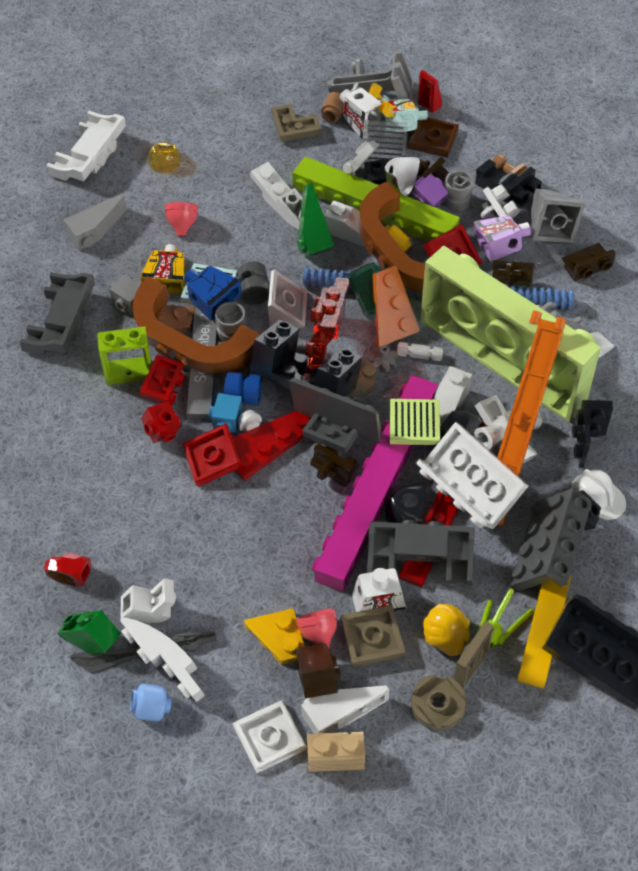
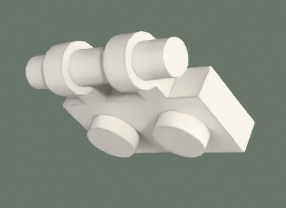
M374 140L369 143L367 141L363 142L355 151L357 156L354 160L351 159L343 165L344 173L353 174L379 145Z

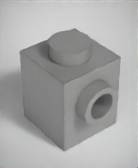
M124 275L109 289L112 303L118 310L127 312L132 316L134 315L133 301L140 284Z

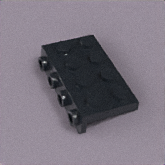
M575 594L565 604L542 649L634 710L637 709V630L626 626L611 613L603 611L588 598Z

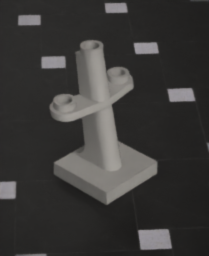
M402 50L394 52L392 69L389 71L365 74L363 61L357 59L352 64L355 75L333 77L331 81L327 82L329 93L343 92L346 89L353 92L359 88L369 92L372 83H376L382 87V91H395L398 99H410L412 101L414 80Z

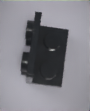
M582 400L580 410H576V424L573 423L572 438H577L573 454L574 459H578L579 468H584L591 437L606 436L613 411V401Z

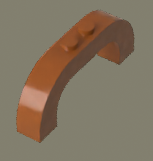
M387 181L371 190L362 201L359 226L361 239L365 244L367 252L370 255L373 254L382 270L397 266L404 288L413 292L423 293L425 263L411 259L381 224L385 217L400 210V194Z
M148 276L144 279L134 297L133 314L138 327L146 326L148 343L160 355L165 357L168 355L174 358V360L183 363V367L187 365L194 370L212 375L227 374L228 371L235 372L251 363L254 340L261 334L241 324L233 336L226 342L215 346L203 345L158 321L162 308L171 297L166 285Z

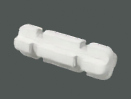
M399 342L397 353L398 356L406 357L410 355L411 358L425 360L432 358L433 361H441L443 348L434 347L431 349L430 346L411 344L409 346L408 343Z

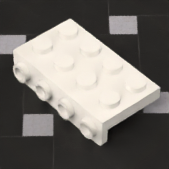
M456 422L425 461L419 459L416 463L421 468L419 472L428 480L433 479L438 483L436 488L444 495L453 497L455 499L453 504L463 512L468 511L472 515L470 520L480 528L485 526L494 529L529 487L464 427Z

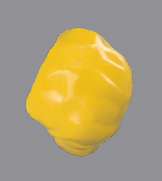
M438 604L429 610L423 620L425 641L431 647H437L438 650L443 651L448 656L459 655L464 648V644L469 642L470 620L458 607L450 604Z

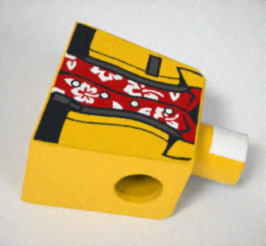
M173 244L166 245L164 251H152L141 274V283L148 276L166 285L169 293L182 294L186 284L184 280L186 274L184 254L178 252L177 246Z

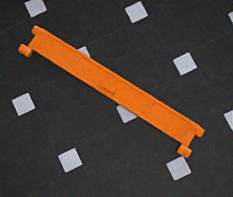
M534 310L532 311L529 323L538 325L497 456L518 477L567 320L562 317H557L556 322L541 319L542 313ZM506 513V515L501 519V521L498 523V525H501V526L504 525V521L506 520L507 513Z

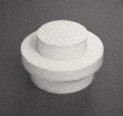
M254 410L245 411L238 418V427L242 432L249 431L258 427L262 418Z

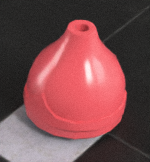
M188 202L165 204L166 218L174 228L177 236H186L190 227L195 223L198 213L197 204Z
M334 608L315 611L296 618L297 626L305 639L314 645L327 643L330 649V642L337 628V615Z

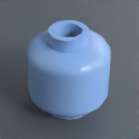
M142 683L137 689L132 691L130 711L134 712L135 717L139 720L158 722L163 718L164 713L170 712L172 697L167 696L166 688L162 685Z

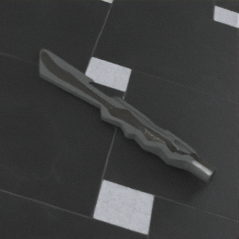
M215 631L174 634L175 637L170 638L184 651H195L201 645L217 641ZM137 642L134 643L133 647L115 650V647L111 646L106 653L89 654L88 652H81L70 656L73 662L91 674L134 658L144 662L137 653L140 649Z

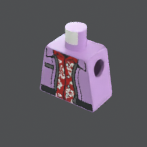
M510 216L474 222L475 240L490 262L521 250L522 237L531 235L528 222L517 225Z

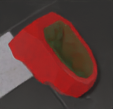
M67 553L46 560L44 570L46 575L55 581L80 587L84 586L90 574L92 564L88 557Z

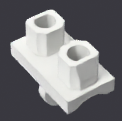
M502 184L492 190L489 187L483 190L492 205L489 206L487 202L482 204L484 211L481 213V217L483 220L496 218L497 214L499 217L510 216L514 218L520 212L513 201H510L505 206H502L500 203L510 196Z

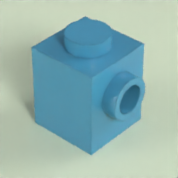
M218 393L215 406H211L209 410V420H212L213 429L226 423L232 433H237L238 418L243 412L242 396Z

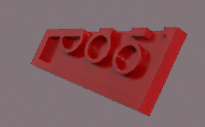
M294 411L234 436L233 440L243 466L235 470V472L246 481L303 440L305 437H303L302 430L311 417Z

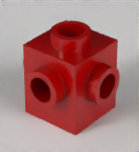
M169 401L147 407L141 418L144 431L147 436H150L153 443L160 441L166 443L173 440L181 427L180 418L174 412Z

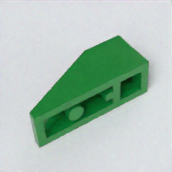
M312 183L307 184L303 190L298 232L299 240L297 241L298 249L301 254L304 253L305 258L329 251L334 247Z

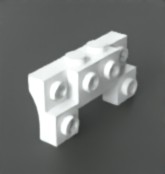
M88 111V122L79 123L80 134L83 135L71 149V156L56 152V163H47L46 165L48 175L64 181L72 177L84 182L91 172L96 174L100 167L104 166L109 155L116 150V139L126 127L125 117L117 114L101 115Z

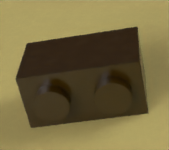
M327 643L295 648L298 674L305 699L338 693L337 682L341 681L340 668L337 665L335 652L330 653Z

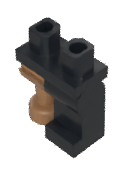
M501 154L496 155L493 160L488 159L476 169V185L483 189L489 187L492 190L502 184L510 195L504 199V202L514 201L521 206L529 198L527 190L534 194L536 189H541L542 181L535 177L536 169L528 168L525 166L526 164H519L515 167L507 163V158Z

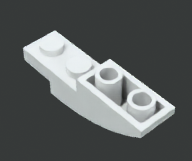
M269 162L252 170L250 177L262 190L263 199L287 223L299 230L302 196L295 188L291 190Z
M126 617L120 620L125 627L121 632L130 644L134 641L137 642L140 646L137 653L146 664L151 661L156 668L161 665L170 678L176 675L181 682L177 687L186 699L192 696L197 702L205 696L190 676L197 669V666L182 648L162 632L147 624Z

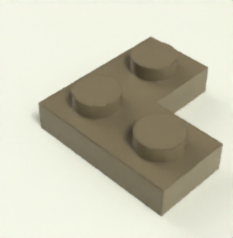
M292 104L271 108L280 142L321 135V126L317 115L296 118Z

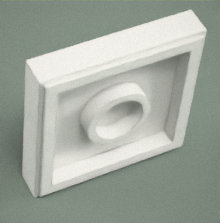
M283 700L232 723L256 774L307 750V746Z

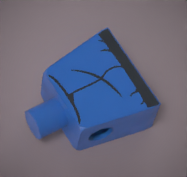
M207 266L200 273L190 269L184 276V280L188 282L187 290L190 301L210 321L215 318V311L221 304L234 302L241 296L240 280L213 266Z

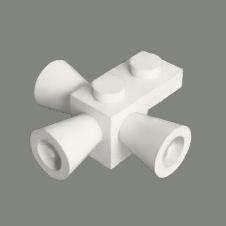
M494 395L475 405L487 427L477 428L474 432V437L488 450L496 444L499 448L501 447L511 411L507 412L498 396ZM540 412L538 413L533 430L539 429L542 425ZM528 445L523 463L538 455L530 445Z

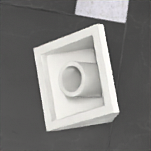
M275 269L271 271L268 302L269 327L280 319L289 322L295 327L304 328L308 291Z

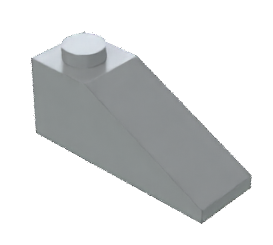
M123 193L64 219L67 235L78 250L91 247L94 243L99 242L127 211Z

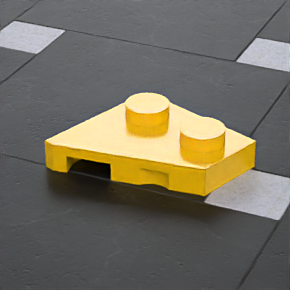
M293 608L244 620L245 628L248 631L250 630L259 639V643L273 654V657L280 665L296 662L295 648L305 646L297 626Z

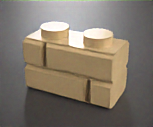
M347 732L307 734L308 772L365 770L364 732H351V734Z

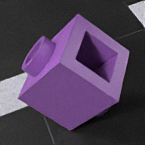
M430 174L426 178L422 176L415 182L412 196L415 200L437 208L445 201L449 192L444 188V184L439 178H435Z

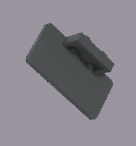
M292 378L289 382L294 409L298 413L311 417L302 430L303 437L345 454L358 436L374 443H379L382 439L379 413L374 407L358 403L349 397L332 393L326 388L311 385L305 380Z

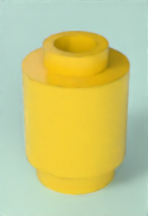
M395 224L392 227L389 225L385 227L404 252L413 244L409 241L410 238Z

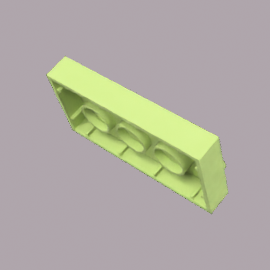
M442 246L425 262L420 322L519 388L538 325L529 323L532 311L541 312V319L556 322V318L481 270L476 261L469 255H458L449 248ZM565 324L541 403L568 422L575 417L576 410H580L582 400H588L601 349L593 336L582 329L574 330Z

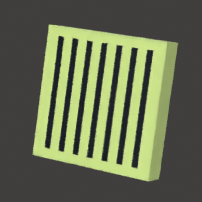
M390 399V444L437 445L440 442L439 400Z

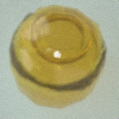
M167 141L154 144L148 154L150 168L160 173L176 170L179 167L180 150L175 144Z

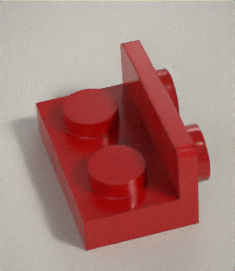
M157 354L140 389L139 396L157 403L169 401L171 406H173L177 397L175 389L177 386L181 387L186 374L182 373L184 364Z

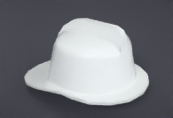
M586 469L572 481L571 488L574 487L578 491L584 490L601 507L599 518L605 520L616 519L626 510L625 496L612 483L610 476L606 472L597 469Z

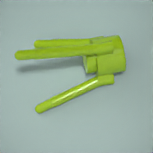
M509 589L492 620L488 621L494 628L490 648H495L496 645L502 646L506 638L534 612L530 608L504 633L502 632L503 627L498 621L514 593L513 589ZM491 599L487 602L476 634L483 623L488 620L493 604Z

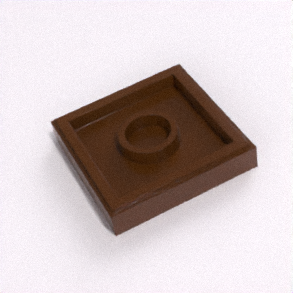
M428 117L426 120H417V129L413 130L407 149L448 158L459 130V124Z

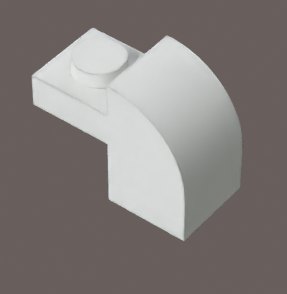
M164 578L152 590L132 585L121 596L120 620L126 617L142 623H159L171 618V607L176 600L174 580Z

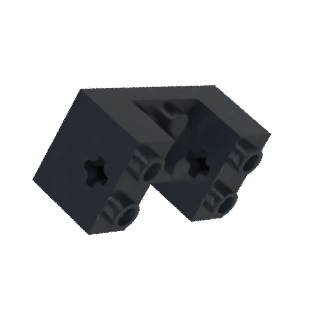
M280 319L254 340L250 372L289 390H291L289 382L292 378L305 380L311 385L326 388L332 393L347 397L356 388L362 356L350 349L341 347L324 363H319L304 354L296 352L300 328Z

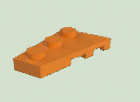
M397 266L374 273L373 291L374 303H376L375 327H377L376 347L380 348L417 333L420 330Z

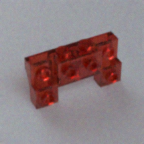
M336 277L334 286L330 285L329 288L323 287L321 295L316 296L315 308H312L310 321L314 323V333L311 341L306 342L305 355H309L308 365L321 366L324 363V356L326 357L327 345L332 339L338 338L345 315L346 294L350 289L349 278Z

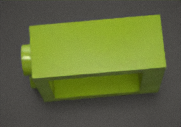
M146 326L98 332L99 354L106 385L144 381L152 365ZM143 348L144 357L109 361L108 353Z

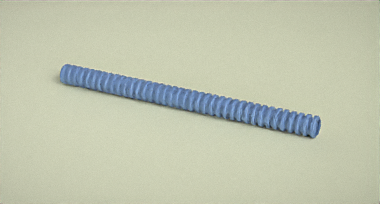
M306 267L303 273L304 288L308 286L315 288V286H318V289L325 287L328 290L330 287L332 290L339 288L340 291L343 289L350 291V289H353V292L360 290L363 293L365 290L371 293L373 291V273L366 275L365 272H362V274L355 272V274H352L351 271L344 273V270H341V272H337V270L330 272V269H327V271H323V269L317 271L316 268L309 270ZM515 285L509 287L535 305L544 306L548 302H553L556 304L553 309L560 307V310L564 308L571 310L573 307V290L566 292L565 289L558 291L555 288L553 291L551 288L544 290L543 287H540V289H537V287L530 289L529 286L522 288L521 285L519 287H515ZM405 288L406 293L410 294V297H413V295H417V297L423 295V293L413 292Z

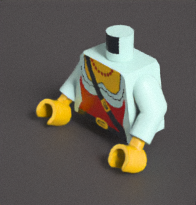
M372 83L370 86L369 94L382 103L379 108L381 112L380 125L405 127V129L381 127L383 131L405 132L416 130L417 120L427 119L426 107L416 108L410 99L390 100L385 94H380L382 91L381 86L376 83Z

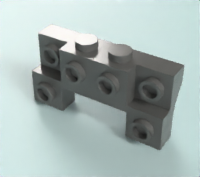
M51 272L50 287L45 286L44 293L46 299L54 301L44 321L45 328L32 325L27 326V339H21L20 341L23 352L45 355L46 351L66 353L70 341H75L77 334L81 333L84 317L90 312L91 305L88 299L95 285L93 274L63 275Z
M404 520L402 523L370 522L367 573L373 572L377 568L395 569V560L447 563L446 583L472 585L475 527L444 526L443 523L435 521L429 522L428 525L418 524V522L413 520Z

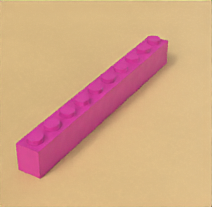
M411 375L408 383H403L401 387L400 399L433 400L438 390V384ZM385 419L381 429L382 439L379 443H373V453L371 457H366L362 467L363 473L361 477H356L352 488L354 491L351 496L348 495L343 504L344 511L341 516L337 515L333 524L334 531L331 536L326 537L322 547L324 551L321 557H316L312 566L315 582L344 592L369 540L370 522L378 521L414 445L390 444V419Z

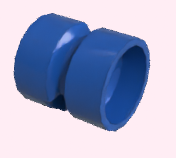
M228 371L225 379L224 394L242 396V400L246 405L258 406L262 394L263 379L257 374L249 373L244 377L241 372Z

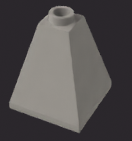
M536 189L531 203V239L573 243L586 205L585 201L553 190Z

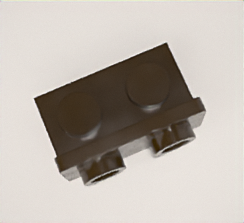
M600 243L562 257L560 263L572 279L577 281L582 278L587 279L592 274L601 270L606 271L613 266L616 252L613 249L606 251Z

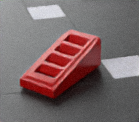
M421 70L419 74L418 104L426 107L430 113H433L442 107L438 80L424 70Z

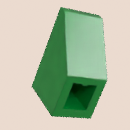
M102 610L87 611L80 614L73 613L65 618L62 622L63 627L57 632L61 638L89 654L106 653L121 634Z

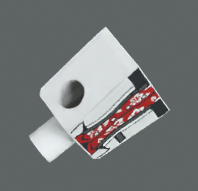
M363 88L350 92L348 89L344 90L340 94V100L344 103V119L362 140L368 138V135L377 133L368 132V129L380 130V127L368 125H380L381 112L379 108L382 103Z
M377 568L373 572L358 576L352 592L356 612L393 605L394 611L406 609L396 569Z

